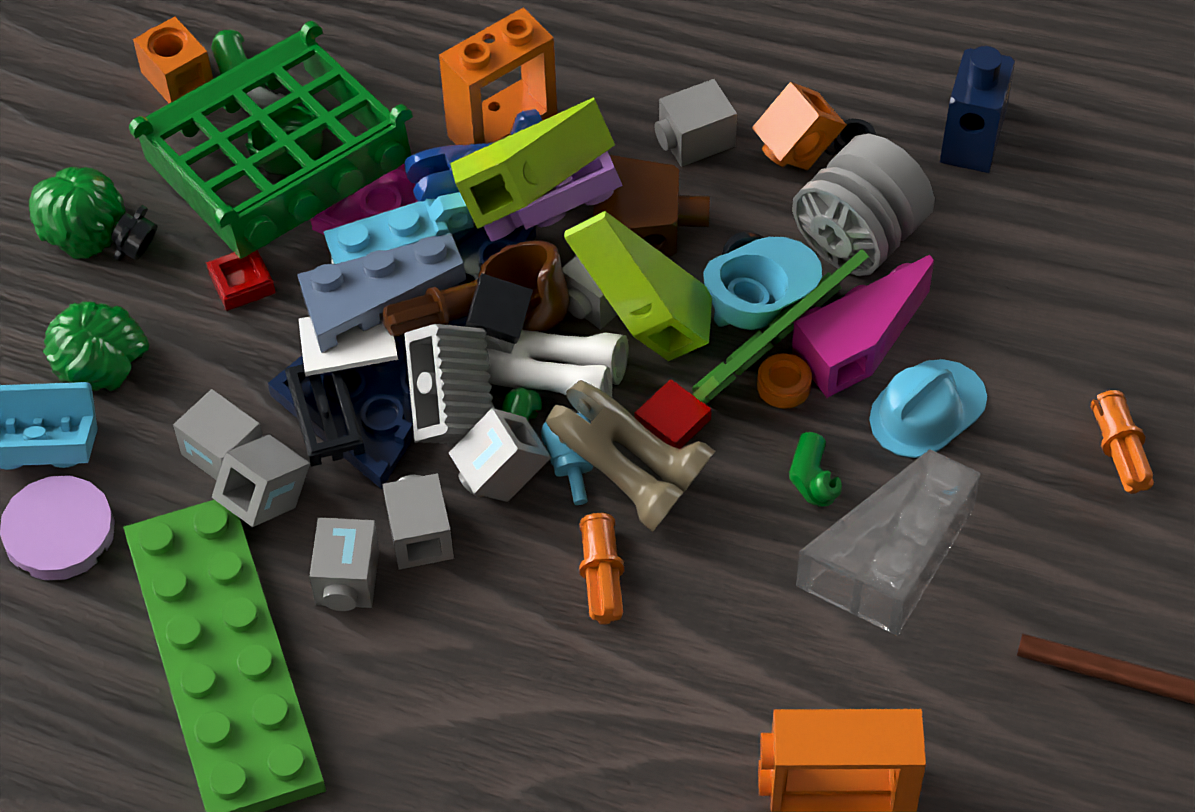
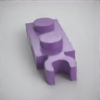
M608 151L525 208L485 225L484 228L490 241L501 239L524 225L525 229L535 225L538 227L550 226L561 220L565 216L566 211L584 203L586 205H595L608 199L615 189L623 186Z

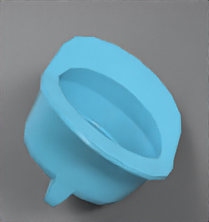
M769 236L752 241L709 261L703 276L704 284L712 296V305L715 309V323L719 327L731 324L747 330L764 328L776 319L783 308L803 299L818 286L822 278V266L819 258L812 249L800 241L787 237Z
M945 359L928 360L914 367L906 368L894 376L872 404L869 421L873 436L883 448L897 456L919 458L932 455L944 448L982 415L987 401L986 389L978 375L959 362Z

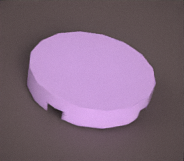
M49 476L28 484L11 498L1 516L0 536L9 560L18 569L20 567L22 570L28 571L32 577L41 580H65L88 571L98 562L96 558L103 552L104 548L107 551L113 541L115 520L105 494L90 481L74 476Z

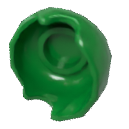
M298 105L272 118L287 135L317 119L308 109ZM258 126L247 132L248 143H245V146L250 156L277 141L264 128ZM323 130L298 144L314 161L317 160L323 146ZM287 151L260 166L269 174L290 176L303 168Z

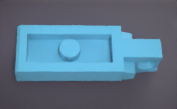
M460 192L438 196L437 199L418 201L323 231L333 263L337 264L366 256L373 251H386L416 243L426 237L453 234L474 226L472 216Z

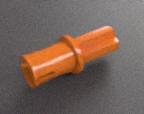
M1110 390L1097 395L1099 401L1093 399L1090 407L1102 431V450L1105 455L1113 458L1125 491L1130 494H1136L1141 490L1147 491L1153 486L1154 481L1153 472L1142 447L1146 439L1144 432L1134 424L1123 392Z
M592 513L583 517L580 520L581 524H579L580 531L582 532L584 560L580 563L579 570L583 579H586L589 616L591 619L597 620L599 624L606 625L611 621L620 620L623 615L620 576L624 572V561L617 556L615 518L607 513Z

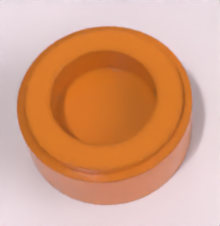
M781 353L772 355L762 362L758 370L757 390L760 397L766 403L777 408L786 409L796 407L808 398L811 391L812 372L809 365L802 358L793 354Z

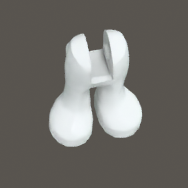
M522 329L516 344L487 335L484 337V340L488 343L486 349L489 354L490 364L487 372L491 375L488 383L498 386L548 390L566 395V391L579 380H583L612 397V384H620L627 366L629 345L626 335L601 333L589 337L546 334ZM544 361H558V362H563V363H567V364L553 363V362H544Z

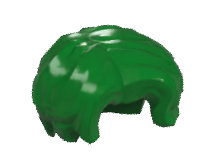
M68 167L56 172L55 177L47 178L35 185L29 199L30 219L40 240L58 246L74 259H89L91 256L102 252L104 248L110 247L112 242H114L111 240L112 233L126 212L124 200L115 188L114 182L102 172L87 167Z
M83 301L80 304H70L68 308L59 313L50 323L45 332L44 343L46 348L42 352L47 356L46 359L51 365L52 373L58 377L61 383L88 382L92 386V391H98L101 388L113 391L118 389L131 371L130 362L137 358H142L143 354L149 350L150 345L147 337L144 335V331L126 309L117 305L113 307L104 303L97 304L95 302Z

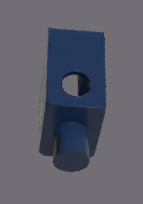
M990 46L964 50L950 98L939 163L990 173L1010 98L1015 60L1012 57L1001 55L997 49ZM969 113L978 114L984 119L982 129L970 130L965 127L966 123H968Z

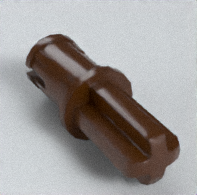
M478 279L444 290L431 287L426 290L423 296L387 305L383 309L385 329L388 330L391 336L397 337L404 335L406 332L432 324L448 325L450 321L467 317Z

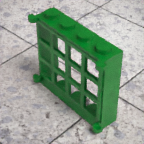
M314 21L306 22L299 32L146 117L138 116L134 118L129 125L130 134L135 139L139 137L145 159L240 259L266 246L271 241L310 220L315 215L354 194L390 171L397 169L405 163L406 158L412 156L405 122L413 118L412 111L404 104H399L390 112L316 42L315 38L322 35L323 30ZM303 62L305 70L315 79L303 87L287 72V70ZM262 84H265L271 90H276L283 85L291 92L264 109H261L246 94ZM326 89L341 105L328 112L313 95ZM301 102L317 119L287 135L272 118ZM221 107L231 114L237 112L242 107L250 115V117L223 132H220L205 116ZM352 114L368 131L355 137L339 120ZM261 126L277 142L246 159L231 142ZM328 128L344 144L314 161L298 144ZM201 130L209 138V140L181 156L164 141L179 131L185 137H193ZM220 149L235 166L204 182L189 165ZM287 151L303 168L272 185L256 168ZM246 175L261 192L235 208L226 205L214 193Z

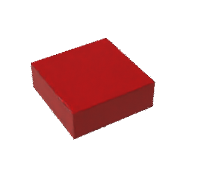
M258 250L242 259L233 252L206 262L208 273L226 311L276 293L274 282Z
M672 379L634 412V418L653 435L678 449H681L711 420L712 409L702 401L700 402Z

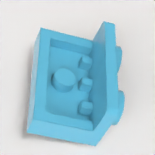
M90 383L0 385V469L10 470L23 465L47 464L66 468L78 463L89 462L98 430Z

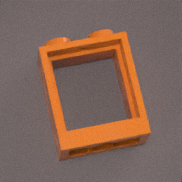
M524 7L439 54L447 136L456 145L489 143L509 136L515 117L522 111L536 109L541 115L542 121L558 114L554 37ZM486 39L494 40V42L492 43H486L484 41ZM521 66V80L481 101L482 87Z
M774 709L772 733H761L760 736L761 760L758 762L759 796H770L771 812H917L926 767L922 709Z

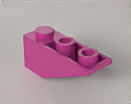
M930 255L912 264L903 263L893 269L889 275L869 285L856 286L843 298L822 308L814 307L794 321L792 354L802 358L809 365L812 372V380L826 398L873 375L930 291L934 259Z

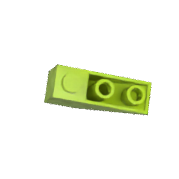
M593 97L450 164L455 184L477 229L525 208L615 146V143Z
M606 211L565 231V240L634 338L667 361L709 343L712 296L704 284Z

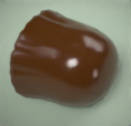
M541 240L508 245L502 248L500 252L490 256L482 264L479 277L483 273L533 290L523 330L546 333L554 329L565 318L570 304V296L561 266L559 251L555 245Z

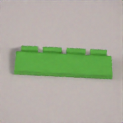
M861 249L832 275L829 272L826 273L812 292L799 300V302L797 301L787 306L779 313L775 320L763 328V333L759 330L726 359L727 364L721 362L692 388V395L705 404L712 400L736 379L734 373L741 375L774 347L770 342L777 344L794 330V321L798 320L806 311L814 307H821L842 289L839 283L869 257L867 253Z

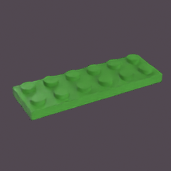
M211 500L124 526V532L205 811L264 812L326 792L320 767L240 518L216 500Z

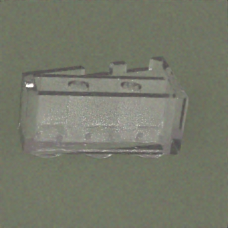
M929 449L799 551L796 586L898 636L974 510L981 473Z

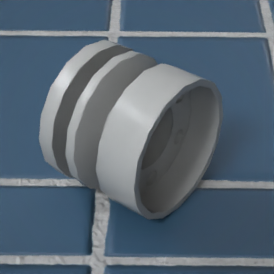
M863 134L855 136L827 164V168L821 169L795 195L792 212L797 227L807 243L834 267L839 269L863 249L869 257L851 273L856 276L871 275L900 246V241H904L933 212L935 197L930 181L922 168L903 148L884 137Z

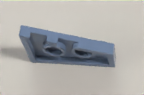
M451 233L438 237H426L416 243L386 251H373L366 256L337 264H324L314 270L297 274L321 353L338 345L337 335L357 325L364 332L380 324L379 314L383 313V309L387 305L423 296L426 290L431 287L444 290L467 280L462 258Z

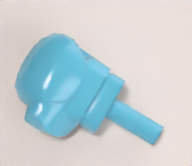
M577 413L579 416H581V417H582L583 419H585L587 422L591 423V421H590L588 418H586L584 415H582V414H580V413ZM545 422L541 430V436L551 456L550 461L554 466L555 475H568L574 504L583 505L588 500L582 473L591 471L593 465L561 443L559 437L550 430Z

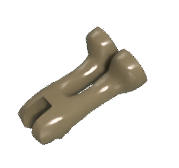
M579 380L566 391V396L572 406L592 422H587L565 406L555 405L549 413L546 423L550 430L559 437L561 443L604 473L636 505L639 521L651 532H654L716 451L706 443L699 441L682 449L668 445L646 429L615 399L592 384ZM613 441L627 448L663 481H657L654 476L631 462L614 446Z

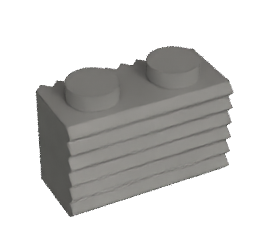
M432 324L404 333L415 443L431 442V444L447 443L456 445L491 408H494L491 402L493 397L489 394L492 386L488 383L491 377L487 372L490 366L489 354L486 349L488 343L484 340L487 332L483 328Z

